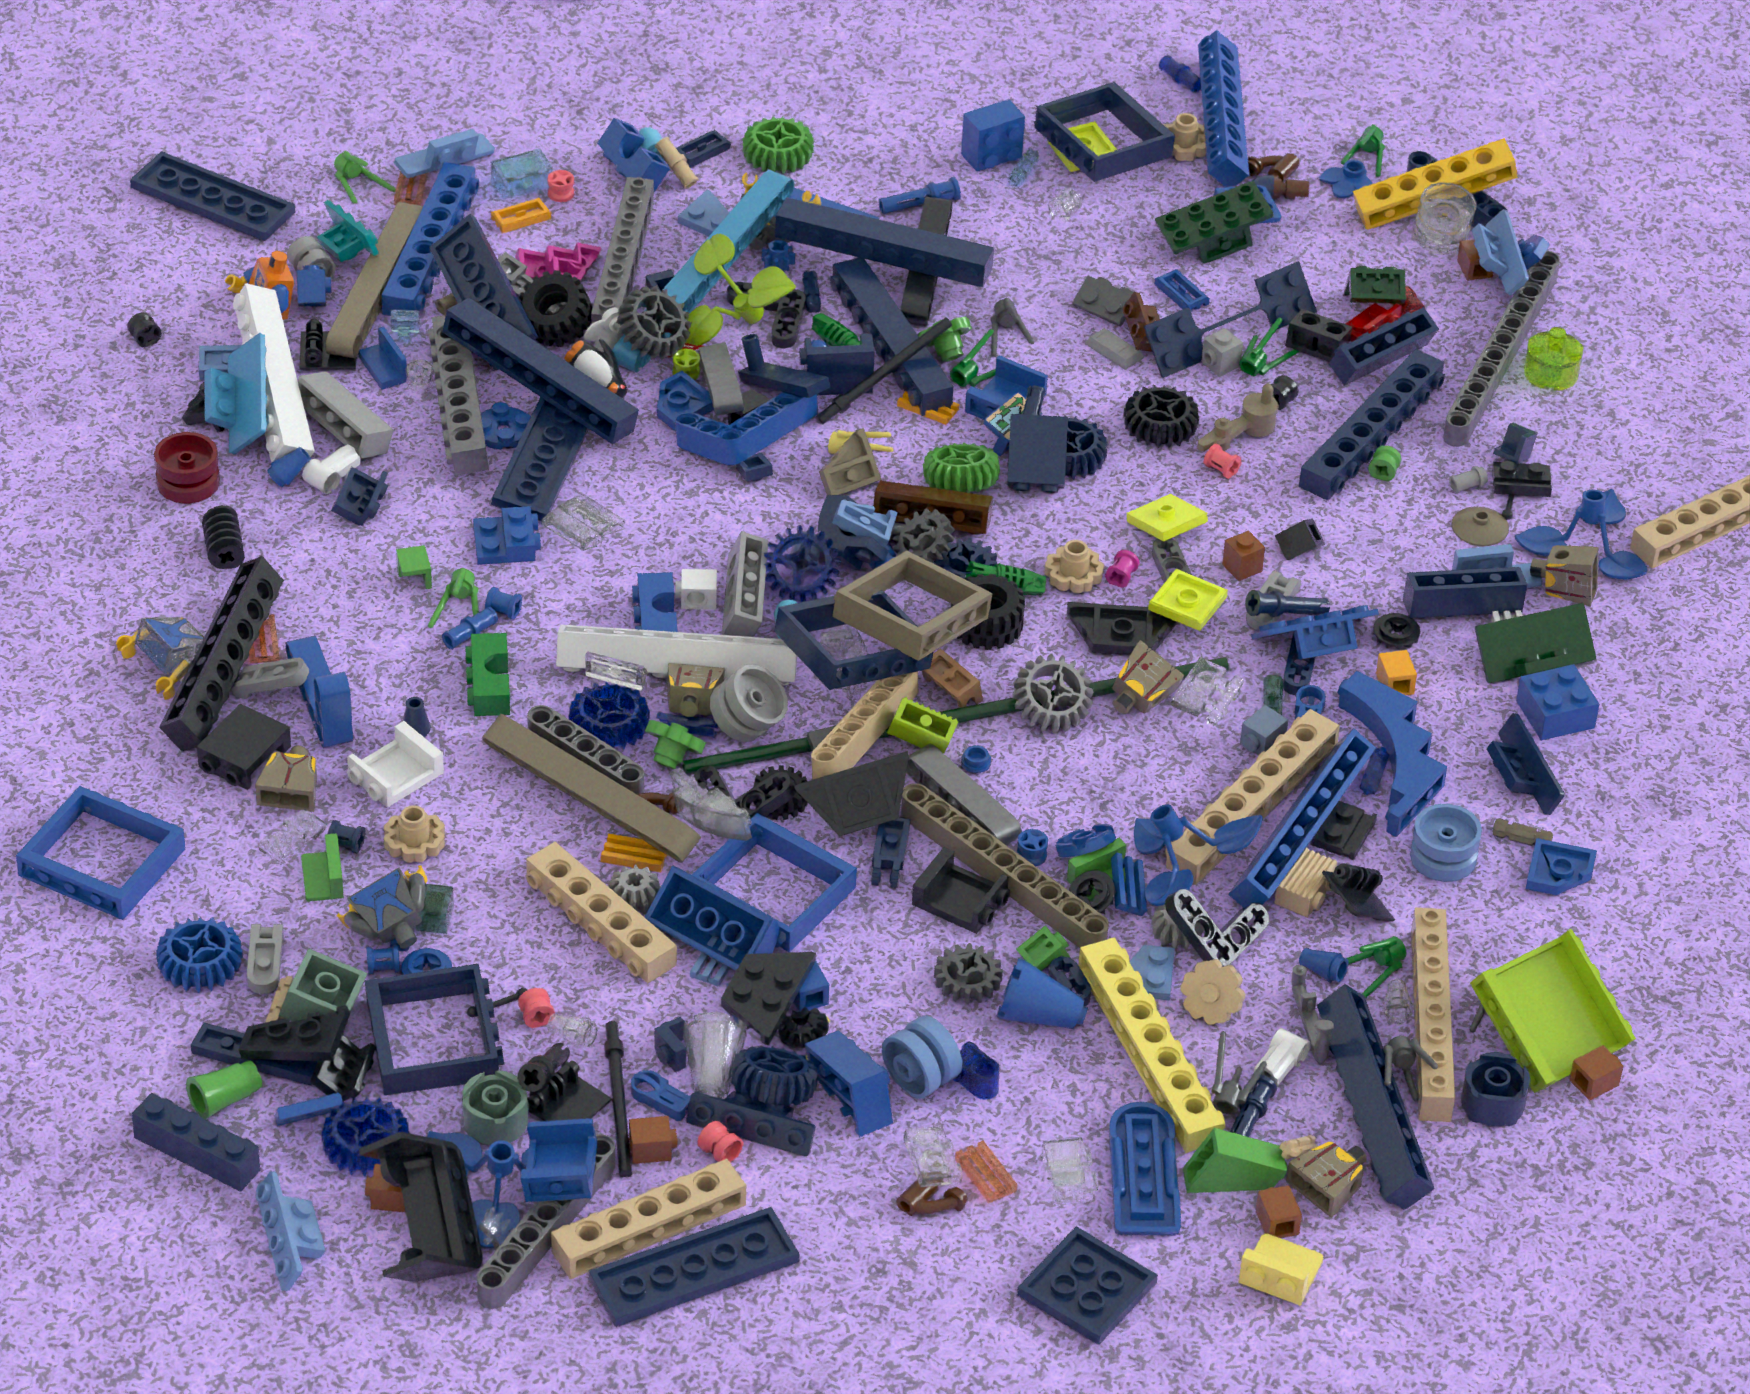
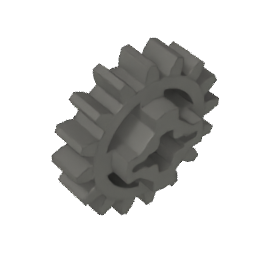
M925 509L923 515H919L917 511L914 512V519L912 520L905 518L906 525L897 528L900 535L893 537L896 543L893 547V550L897 553L896 556L912 549L913 552L911 553L934 564V559H943L941 555L943 551H950L947 544L954 541L955 538L951 533L955 530L944 514L941 515L936 509L932 513Z
M971 943L967 944L966 949H962L957 944L955 945L954 952L945 949L944 957H937V963L934 965L936 988H942L943 996L950 993L953 994L954 1002L959 998H964L965 1004H969L970 999L975 998L978 1003H981L983 995L992 998L993 990L999 991L1000 982H1002L1003 976L1001 960H994L993 951L985 954L984 946H980L975 950L972 949Z

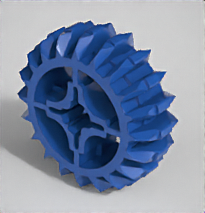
M201 916L197 921H191L187 917L184 924L175 922L174 929H166L164 936L160 937L156 958L160 973L163 974L166 982L171 981L174 988L183 985L185 992H187L191 987H195L199 993L202 987L207 986L212 992L215 983L224 987L225 979L233 980L235 972H239L243 951L239 935H236L233 927H227L225 921L216 924L213 917L208 921H204Z

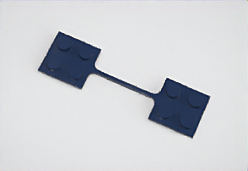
M1297 261L1254 279L1260 295V302L1257 306L1203 329L1196 326L1190 307L1143 326L1161 377L1165 378L1202 362V336L1204 333L1257 310H1263L1266 313L1270 326L1278 318H1282V322L1277 329L1289 325L1291 320L1302 309L1317 313L1300 262Z

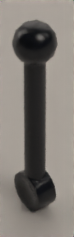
M1514 495L1508 496L1506 509L1502 512V516L1506 520L1513 517L1511 509Z
M520 988L516 994L494 1001L493 1007L496 1008L518 1000L520 995L527 991V989ZM470 1006L467 1009L469 1017L477 1016L475 1006Z

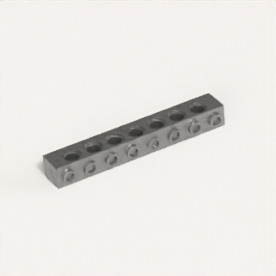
M627 177L591 313V324L601 320L603 314L608 309L619 308L626 296H629L632 292L654 205V180Z
M446 315L432 317L433 328L428 329L447 464H453L455 475L489 470L472 353L469 349L442 332Z

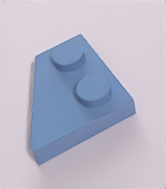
M707 189L678 215V223L706 236H710L730 212Z
M841 500L832 523L845 532H851L857 536L871 537L885 548L890 539L898 512L888 510L886 515L875 513L874 506L859 505L855 502Z
M1143 945L1130 960L1134 971L1140 973L1145 990L1148 994H1152L1154 999L1170 1001L1175 948Z

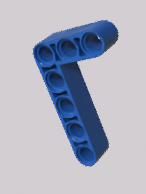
M782 392L730 425L692 412L681 413L675 417L677 446L725 465L739 464L818 414L817 394L807 398Z
M315 635L287 641L285 643L287 658H302L309 668L306 681L298 687L304 702L307 701L306 707L312 722L315 721L313 725L320 742L323 741V744H321L322 748L352 742L351 694L346 673L331 674Z

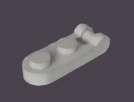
M1273 570L1259 591L1267 594L1272 591H1279L1284 596H1296L1301 586V580L1294 577L1288 579L1283 577L1282 573ZM1246 613L1247 624L1259 630V626L1274 623L1279 618L1270 617L1268 614L1262 613L1258 616H1250Z
M291 658L246 666L239 675L240 680L234 684L232 693L235 697L247 699L251 693L274 691L291 686L298 687L306 681L309 668L302 658Z
M251 924L247 983L248 987L255 993H270L279 985L284 937L283 924H273V927H261V924Z

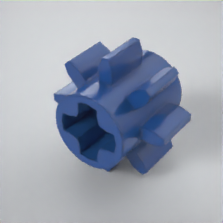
M774 240L768 243V249H762L764 268L775 266L783 272L789 271V265H795L793 246H789L783 240Z

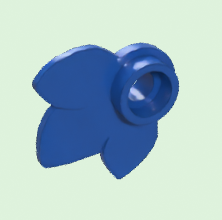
M1358 160L1346 161L1342 168L1331 167L1325 170L1319 179L1322 182L1332 184L1333 195L1340 199L1353 196L1354 190L1372 184V180L1367 177L1365 165Z

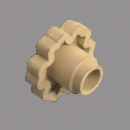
M1181 113L1177 115L1173 125L1164 124L1175 134L1172 156H1175L1176 160L1193 161L1195 156L1204 157L1206 155L1205 129L1203 125L1197 122V118L1194 115Z
M1070 540L1065 546L1058 547L1056 554H1049L1047 556L1044 573L1050 577V585L1058 590L1066 591L1071 589L1074 593H1082L1083 591H1091L1093 584H1100L1102 582L1104 563L1099 561V554L1088 548L1086 543L1080 540Z
M408 806L402 810L399 816L390 817L389 821L384 825V848L389 851L390 856H402V859L407 863L423 862L427 856H437L440 850L445 847V825L437 815H427L422 807Z
M1218 959L1197 963L1195 971L1187 972L1184 975V982L1181 984L1180 990L1187 996L1183 1006L1189 1011L1192 1018L1199 1019L1203 1017L1208 1025L1229 1021L1231 1013H1236L1242 1009V1002L1246 994L1239 988L1243 978L1237 973L1234 966L1226 965L1222 967Z

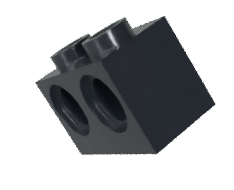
M1302 309L1289 323L1285 346L1330 362L1335 356L1334 351L1340 345L1350 343L1353 327Z

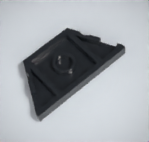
M1067 602L1069 618L1090 650L1095 653L1131 655L1140 640L1153 651H1156L1178 623L1148 610V607Z
M905 751L794 785V787L839 836L899 818L909 753Z
M816 953L746 954L721 997V1007L730 1015L737 1017L739 1023L747 1030L749 1028L754 1029L761 1035L760 1041L769 1046L815 964Z

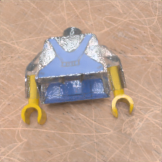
M183 617L142 618L140 626L133 631L134 635L131 637L123 635L117 639L118 651H121L123 658H132L136 654L134 646L136 644L164 674H171L170 677H161L156 681L157 694L164 690V700L171 699L175 695L174 684L177 681L180 683L183 681L207 630L198 631Z

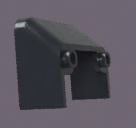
M399 1132L359 1149L361 1156L380 1159V1170L384 1180L395 1187H401L413 1248L402 1251L399 1264L382 1270L383 1277L418 1282L468 1273L482 1266L483 1254L464 1159L456 1144L450 1141Z

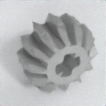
M636 864L634 868L629 869L623 866L621 872H614L612 880H610L608 885L610 889L636 911L640 910L645 915L661 887L657 873H651L649 867L639 869Z
M1165 905L1158 906L1151 921L1154 939H1160L1161 946L1170 943L1172 948L1181 945L1187 950L1190 945L1189 941L1170 918ZM1196 922L1195 931L1202 937L1204 928L1199 922Z

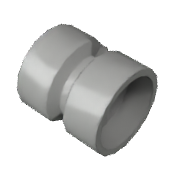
M312 236L298 238L288 248L287 259L296 271L303 270L305 265H318L320 269H325L326 277H333L336 270L335 263L320 243Z

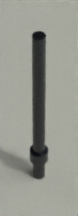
M945 317L844 395L839 394L835 397L831 405L816 415L817 420L824 424L836 414L844 413L851 407L853 401L952 327L950 320Z
M609 1021L605 1024L607 1041L604 1043L605 1057L609 1060L619 1176L631 1177L632 1165L621 1058L624 1056L623 1042L619 1039L618 1023Z

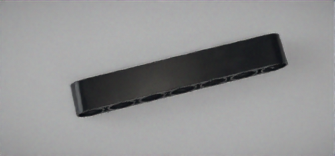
M925 197L918 229L947 236L953 200ZM909 270L901 312L910 324L928 326L927 321H929L931 304L933 303L938 280L937 276Z

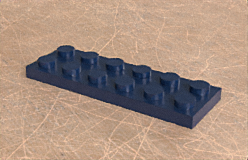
M163 151L157 154L130 179L132 189L262 241H266L295 213L294 203Z
M471 214L467 215L429 247L457 303L470 298L529 338L536 340L538 335L476 217ZM489 363L492 369L499 370L498 368Z
M540 397L495 490L491 505L499 508L531 506V514L537 513L538 520L546 523L589 429Z
M768 1207L588 1271V1279L614 1326L618 1327L798 1263L800 1253L773 1208Z

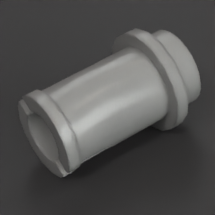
M1473 466L1470 471L1449 477L1450 487L1456 493L1475 486L1481 488L1488 481L1485 469Z

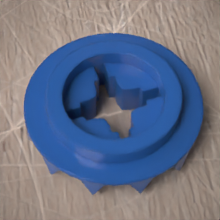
M423 948L408 954L402 962L401 970L402 975L424 972L423 967H425V963H428L430 970L451 968L452 962L448 955L440 950Z

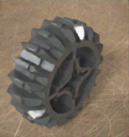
M656 285L651 289L647 286L642 287L640 290L636 289L629 296H626L617 313L619 316L616 323L621 325L618 333L626 335L623 343L630 342L632 344L631 351L638 349L640 350L641 357L648 353L651 360L657 356L662 360L668 355L671 357L679 349H682L689 338L690 332L688 329L691 322L686 320L689 317V312L682 311L684 303L678 304L675 301L677 295L670 297L667 289L659 292ZM647 307V311L639 313L637 308ZM671 333L669 338H661V334Z

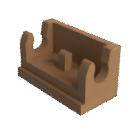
M941 648L933 654L931 668L922 670L923 678L928 682L933 680L957 700L959 708L966 707L970 698L975 704L982 702L983 696L980 681Z

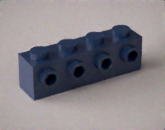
M1424 307L1413 313L1408 312L1392 323L1387 322L1370 334L1369 332L1364 333L1355 341L1340 345L1334 351L1335 356L1329 362V365L1345 386L1412 353L1415 349L1418 350L1428 345L1439 328Z
M1520 567L1407 572L1403 603L1409 618L1492 614V611H1498V613L1502 614L1504 611L1515 613V610H1521L1523 612L1527 582Z
M151 1092L131 1113L135 1139L240 1192L260 1172L259 1147L251 1140L243 1139L229 1132L225 1127L215 1125L203 1119L196 1112H189L175 1105L170 1099L161 1098Z

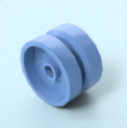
M1448 803L1435 804L1423 809L1417 815L1410 850L1412 865L1424 876L1442 882L1458 881L1468 877L1474 871L1478 858L1482 835L1479 819L1471 811Z
M919 1016L908 1023L903 1030H898L888 1036L882 1043V1056L890 1076L896 1084L916 1099L926 1098L935 1092L940 1085L947 1084L962 1071L963 1061L954 1038L940 1022L930 1016Z

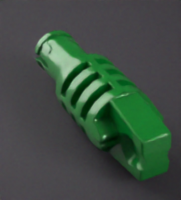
M823 313L813 316L812 330L829 346L860 345L856 333L846 328L839 321Z
M970 561L966 572H971V574H966V578L970 576L977 577V574H983L984 576L995 574L996 577L1003 576L1007 578V581L1015 582L1017 588H1021L1023 591V595H1042L1045 593L1046 576L1024 568L1020 569L1019 567H1012L1001 563L989 566Z

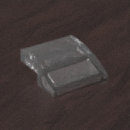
M582 494L567 500L549 512L542 519L541 525L584 551L600 546L605 535L621 531L626 520L587 495Z
M587 651L585 655L586 676L591 677V688L644 702L648 701L651 695V686L648 671L644 666Z

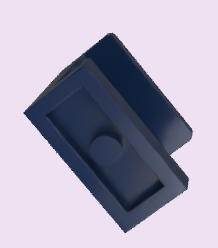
M872 333L860 334V345L812 347L811 339L808 337L804 338V348H799L800 365H804V369H801V371L827 376L829 379L830 388L818 393L817 396L845 394L874 372L875 351ZM873 387L865 393H873Z
M1011 414L1007 485L1013 486L1014 491H1030V487H1041V492L1057 493L1058 488H1064L1068 417Z

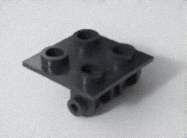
M318 319L309 320L306 324V331H301L300 370L356 369V358L327 354L326 341L329 331H323L322 323Z
M1346 863L1336 866L1334 872L1323 870L1322 874L1329 881L1330 889L1340 895L1346 903L1345 908L1351 914L1357 917L1360 915L1371 917L1374 920L1395 921V918L1374 893L1375 889L1383 881V877L1378 870Z
M571 1060L570 1062L565 1061L561 1065V1069L540 1090L529 1092L528 1111L542 1121L592 1118L612 1098L578 1076L580 1067L575 1061Z

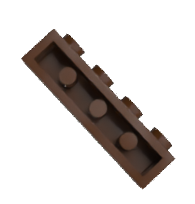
M880 480L875 490L873 506L875 513L886 515L888 510L898 512L895 521L904 523L905 518L914 519V512L916 511L919 515H923L925 509H928L931 513L936 509L941 515L944 514L948 518L954 530L966 531L970 534H986L991 522L993 496Z

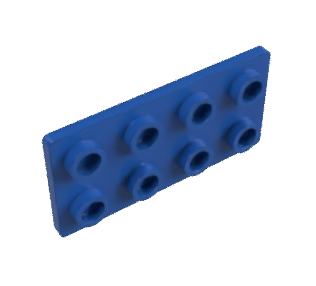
M1368 605L1342 610L1341 612L1337 610L1316 615L1314 620L1313 615L1286 621L1287 626L1285 621H1279L1259 626L1260 632L1251 634V637L1254 640L1294 632L1299 660L1358 649L1353 621L1379 615L1378 609L1369 610Z

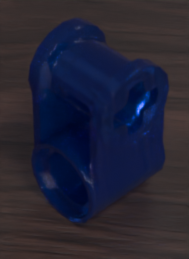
M967 1041L960 1050L963 1061L962 1071L953 1080L979 1099H992L999 1092V1064L981 1051L976 1044Z

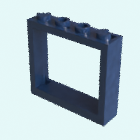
M1115 82L1036 106L1034 128L1093 182L1170 158L1173 155L1175 134ZM1108 110L1143 142L1097 156L1063 124Z
M883 590L873 594L868 601L917 626ZM834 596L780 606L778 608L774 632L829 690L931 668L934 652L918 661L902 653L897 648L836 661L809 633L846 624L832 617L835 604Z
M479 963L365 980L366 1000L384 1095L464 1085L472 1077L483 1072L484 1076L495 1075V1071H499V1066L504 1065L502 1046L496 1047L495 1042L499 1041L497 1022L491 1023L490 1018L495 1017L493 1001L485 997V995L490 994L488 978L481 977ZM473 994L485 1055L394 1069L382 1006Z

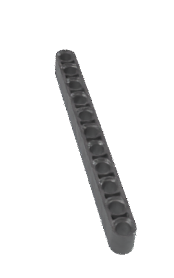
M1546 251L1543 258L1528 269L1529 280L1522 288L1515 292L1446 416L1443 439L1448 445L1461 447L1469 441L1556 283L1560 257L1556 253Z

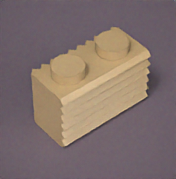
M1305 848L1277 887L1274 904L1307 918L1314 909L1320 910L1325 900V893L1328 890L1332 891L1328 885L1329 881L1322 872L1323 870L1334 872L1337 861L1335 859L1331 860L1330 857L1326 858L1325 855H1320L1319 852L1315 853L1313 850Z

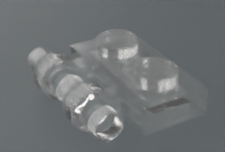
M1199 657L1172 697L1171 706L1197 718L1204 709L1209 712L1206 722L1216 726L1218 721L1224 719L1227 715L1230 703L1237 700L1241 694L1240 688L1244 684V680L1237 675L1231 681L1224 679L1226 668ZM1216 690L1222 693L1219 700L1211 698Z

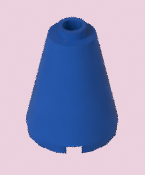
M1018 958L1003 994V1004L999 1006L996 1017L1002 1020L1074 1029L1076 1024H1083L1088 1007L1083 1006L1085 999L1026 960Z

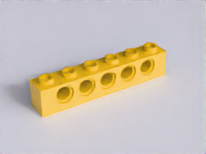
M1505 138L1354 190L1355 207L1365 229H1373L1518 178L1516 161Z

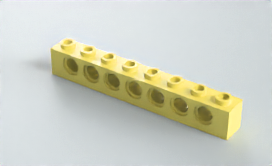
M1115 937L1080 947L1078 966L1088 980L1094 997L1155 1103L1165 1109L1172 1117L1175 1125V1137L1184 1152L1188 1153L1197 1150L1213 1128L1225 1129V1120L1219 1110L1216 1111L1211 1102L1208 1089L1200 1084L1194 1065L1186 1060L1180 1041L1175 1040L1172 1036L1167 1019L1159 1014L1153 995L1148 994L1145 990L1142 977L1131 966L1126 949L1120 947Z

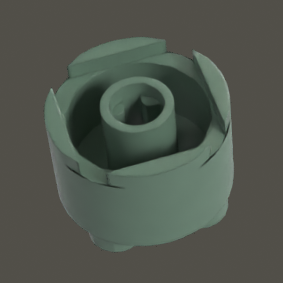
M495 1071V1075L484 1076L483 1072L475 1075L465 1084L462 1096L464 1131L479 1143L491 1145L496 1141L511 1143L525 1132L528 1125V1096L526 1090L520 1086L516 1075L506 1071Z

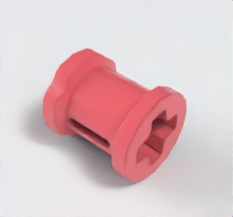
M1216 443L1205 454L1203 463L1208 468L1214 467L1221 471L1223 476L1229 479L1238 472L1241 465V457L1236 454L1230 455L1223 451V448Z

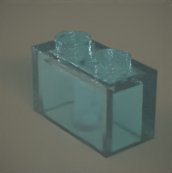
M541 149L491 161V182L503 200L549 188L547 179L548 175L553 172V167Z

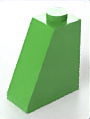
M1213 1128L1183 1166L1186 1192L1266 1190L1267 1188L1275 1187L1279 1180L1285 1177L1287 1162L1281 1156L1283 1151L1279 1148L1280 1145Z

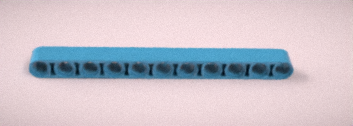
M772 170L764 172L706 239H710L715 234H723L733 242L735 247L734 257L730 262L722 265L725 271L732 266L775 216L786 197H791L795 185L793 179ZM697 251L663 289H667L670 297L677 295L675 301L678 304L684 303L682 311L689 312V314L722 277L718 269L708 275L700 274L695 269L694 258ZM671 333L661 334V338H669ZM624 334L615 344L612 351L616 356L618 365L637 373L640 371L638 368H643L651 359L648 353L641 357L640 350L631 351L632 344L630 342L623 343L626 336Z

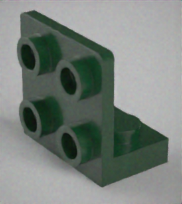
M1368 266L1350 268L1344 288V296H1350V303L1405 304V269H1397L1392 266L1382 269H1373Z

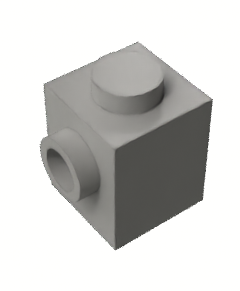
M1226 328L1204 338L1202 363L1219 377L1239 368L1243 342Z

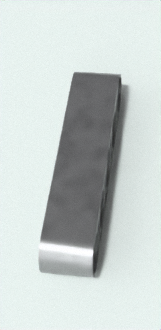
M726 342L699 347L701 365L716 416L743 411L744 405L741 390Z
M538 705L528 711L527 723L530 731L635 794L644 793V770L639 764L548 706Z
M928 744L909 755L906 773L910 777L914 776L912 779L916 783L927 787L1005 845L1018 839L1019 834L1022 832L1018 820L938 748Z

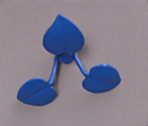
M1596 489L1584 491L1582 504L1576 509L1575 516L1567 532L1563 535L1559 530L1550 526H1537L1529 528L1520 534H1515V540L1527 551L1541 556H1549L1553 546H1567L1564 541L1570 538L1579 518H1582L1587 524H1597L1600 522L1606 557L1600 559L1599 570L1610 578L1622 580L1646 575L1648 570L1645 563L1637 555L1628 551H1618L1613 554L1609 549L1606 524L1619 523L1626 517V510L1618 500L1613 489L1605 492Z
M1169 804L1156 808L1151 813L1150 819L1136 818L1134 842L1138 851L1144 855L1154 854L1166 845L1173 866L1172 872H1163L1148 883L1145 889L1146 900L1152 906L1165 905V900L1171 893L1180 889L1189 891L1194 878L1193 873L1189 869L1179 871V865L1171 842L1178 840L1183 835V827L1188 828L1211 846H1217L1219 853L1232 854L1245 849L1254 840L1263 821L1262 815L1234 820L1221 826L1214 834L1215 839L1210 838L1189 823L1185 816L1179 818L1173 807Z
M429 1131L427 1137L450 1141L458 1146L464 1159L467 1175L469 1170L475 1173L487 1162L488 1171L495 1176L493 1202L487 1199H480L472 1204L481 1246L488 1249L499 1247L520 1222V1214L514 1204L509 1202L499 1203L501 1180L513 1171L514 1164L520 1172L521 1169L527 1168L529 1148L522 1154L520 1162L519 1155L515 1154L514 1147L509 1142L496 1141L490 1145L482 1157L481 1145L469 1135Z

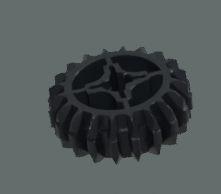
M1153 384L1151 389L1142 387L1141 392L1134 391L1133 396L1128 397L1123 412L1125 429L1129 431V436H1135L1137 442L1145 440L1147 446L1155 443L1157 448H1159L1161 444H1166L1169 449L1172 443L1180 446L1182 441L1189 442L1190 437L1195 435L1200 416L1198 415V404L1194 403L1192 396H1186V391L1178 392L1176 386L1171 389L1166 388L1165 384L1163 387H1156Z

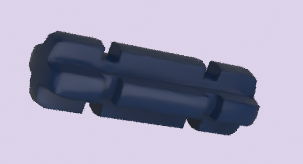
M806 270L802 274L803 289L806 296V310L809 313H818L821 310V299L819 297L817 273L814 270L810 272Z

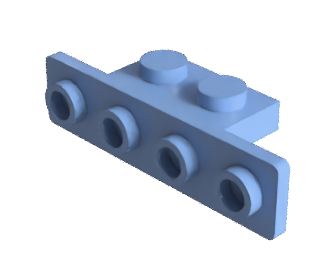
M474 129L431 140L427 149L395 157L394 164L406 178H411L439 170L444 162L459 164L494 154L495 147L482 133L478 134Z
M1503 209L1485 227L1480 223L1472 229L1475 240L1474 246L1480 256L1479 262L1486 271H1493L1499 275L1505 292L1511 296L1524 286L1529 277L1509 213Z
M1511 544L1455 550L1452 570L1520 567L1527 582V588L1542 586L1543 581L1542 577L1530 575L1531 563L1512 565L1514 550Z
M270 1171L257 1186L256 1200L259 1203L262 1223L265 1226L269 1250L272 1253L275 1273L279 1279L281 1290L289 1291L303 1272L299 1256L319 1259L326 1250L312 1201L283 1196L277 1172Z

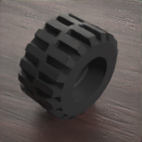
M554 270L553 274H549L547 271L542 273L543 276L540 278L537 276L532 278L533 283H527L524 286L525 292L520 293L519 299L538 335L536 341L539 343L544 341L545 345L551 347L553 343H556L557 347H563L566 342L569 345L574 343L573 339L576 337L580 339L584 335L582 331L590 327L589 321H591L593 306L577 277H572L568 272H564L562 275L560 270ZM567 303L565 308L559 313L544 315L554 304Z
M977 574V577L970 576L965 578V580L991 592L992 598L988 619L961 634L957 639L962 638V643L965 645L972 643L973 648L979 649L980 646H985V650H992V646L1000 649L1004 648V643L1007 645L1014 643V638L1018 639L1023 630L1025 596H1023L1021 588H1017L1015 582L1007 581L1006 577H996L995 574H989V576Z

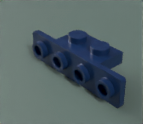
M1512 713L1498 732L1502 742L1492 741L1486 750L1493 760V765L1504 779L1505 786L1515 793L1521 792L1533 795L1543 813L1551 815L1564 798L1565 793L1520 715Z
M694 1091L690 1097L686 1117L687 1123L703 1128L710 1122L719 1121L726 1126L729 1134L734 1133L739 1138L805 1157L811 1153L816 1128L814 1124L792 1119L794 1107H787L781 1104L775 1106L770 1103L764 1104V1102L758 1100L753 1101L751 1097H744L738 1091H732L725 1099Z

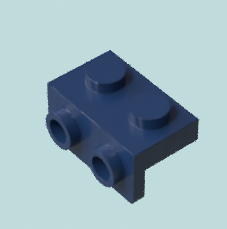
M351 466L331 511L357 525L363 526L368 517L371 519L375 517L381 505L376 501L383 498L388 488V485L384 483L388 473L382 471L376 480Z

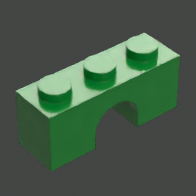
M507 633L471 634V646H465L466 664H472V667H466L467 685H473V688H467L468 706H474V716H499L500 713L510 715L509 674H505L508 673Z

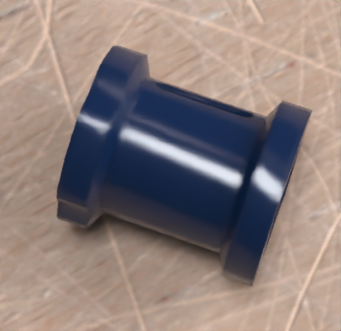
M333 820L327 834L337 833L339 846L349 848L352 853L358 854L364 844L365 827L358 826L354 828L342 825L338 820Z

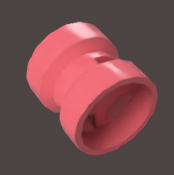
M713 1121L701 1131L697 1145L704 1152L712 1153L713 1158L717 1162L725 1159L732 1162L742 1151L743 1141L736 1134H729L726 1126L721 1122Z

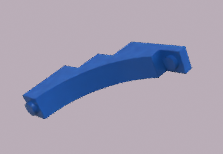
M1356 671L1349 679H1344L1341 682L1337 692L1340 695L1338 707L1353 715L1371 730L1388 755L1393 771V784L1389 799V809L1385 816V819L1388 820L1386 832L1397 837L1444 787L1447 766L1427 756L1430 752L1432 733L1413 724L1418 701Z

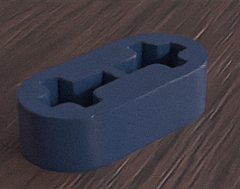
M1069 957L1055 958L1050 964L1049 976L1071 991L1074 988L1077 994H1082L1080 997L1085 999L1083 1006H1087L1091 999V986L1080 967Z

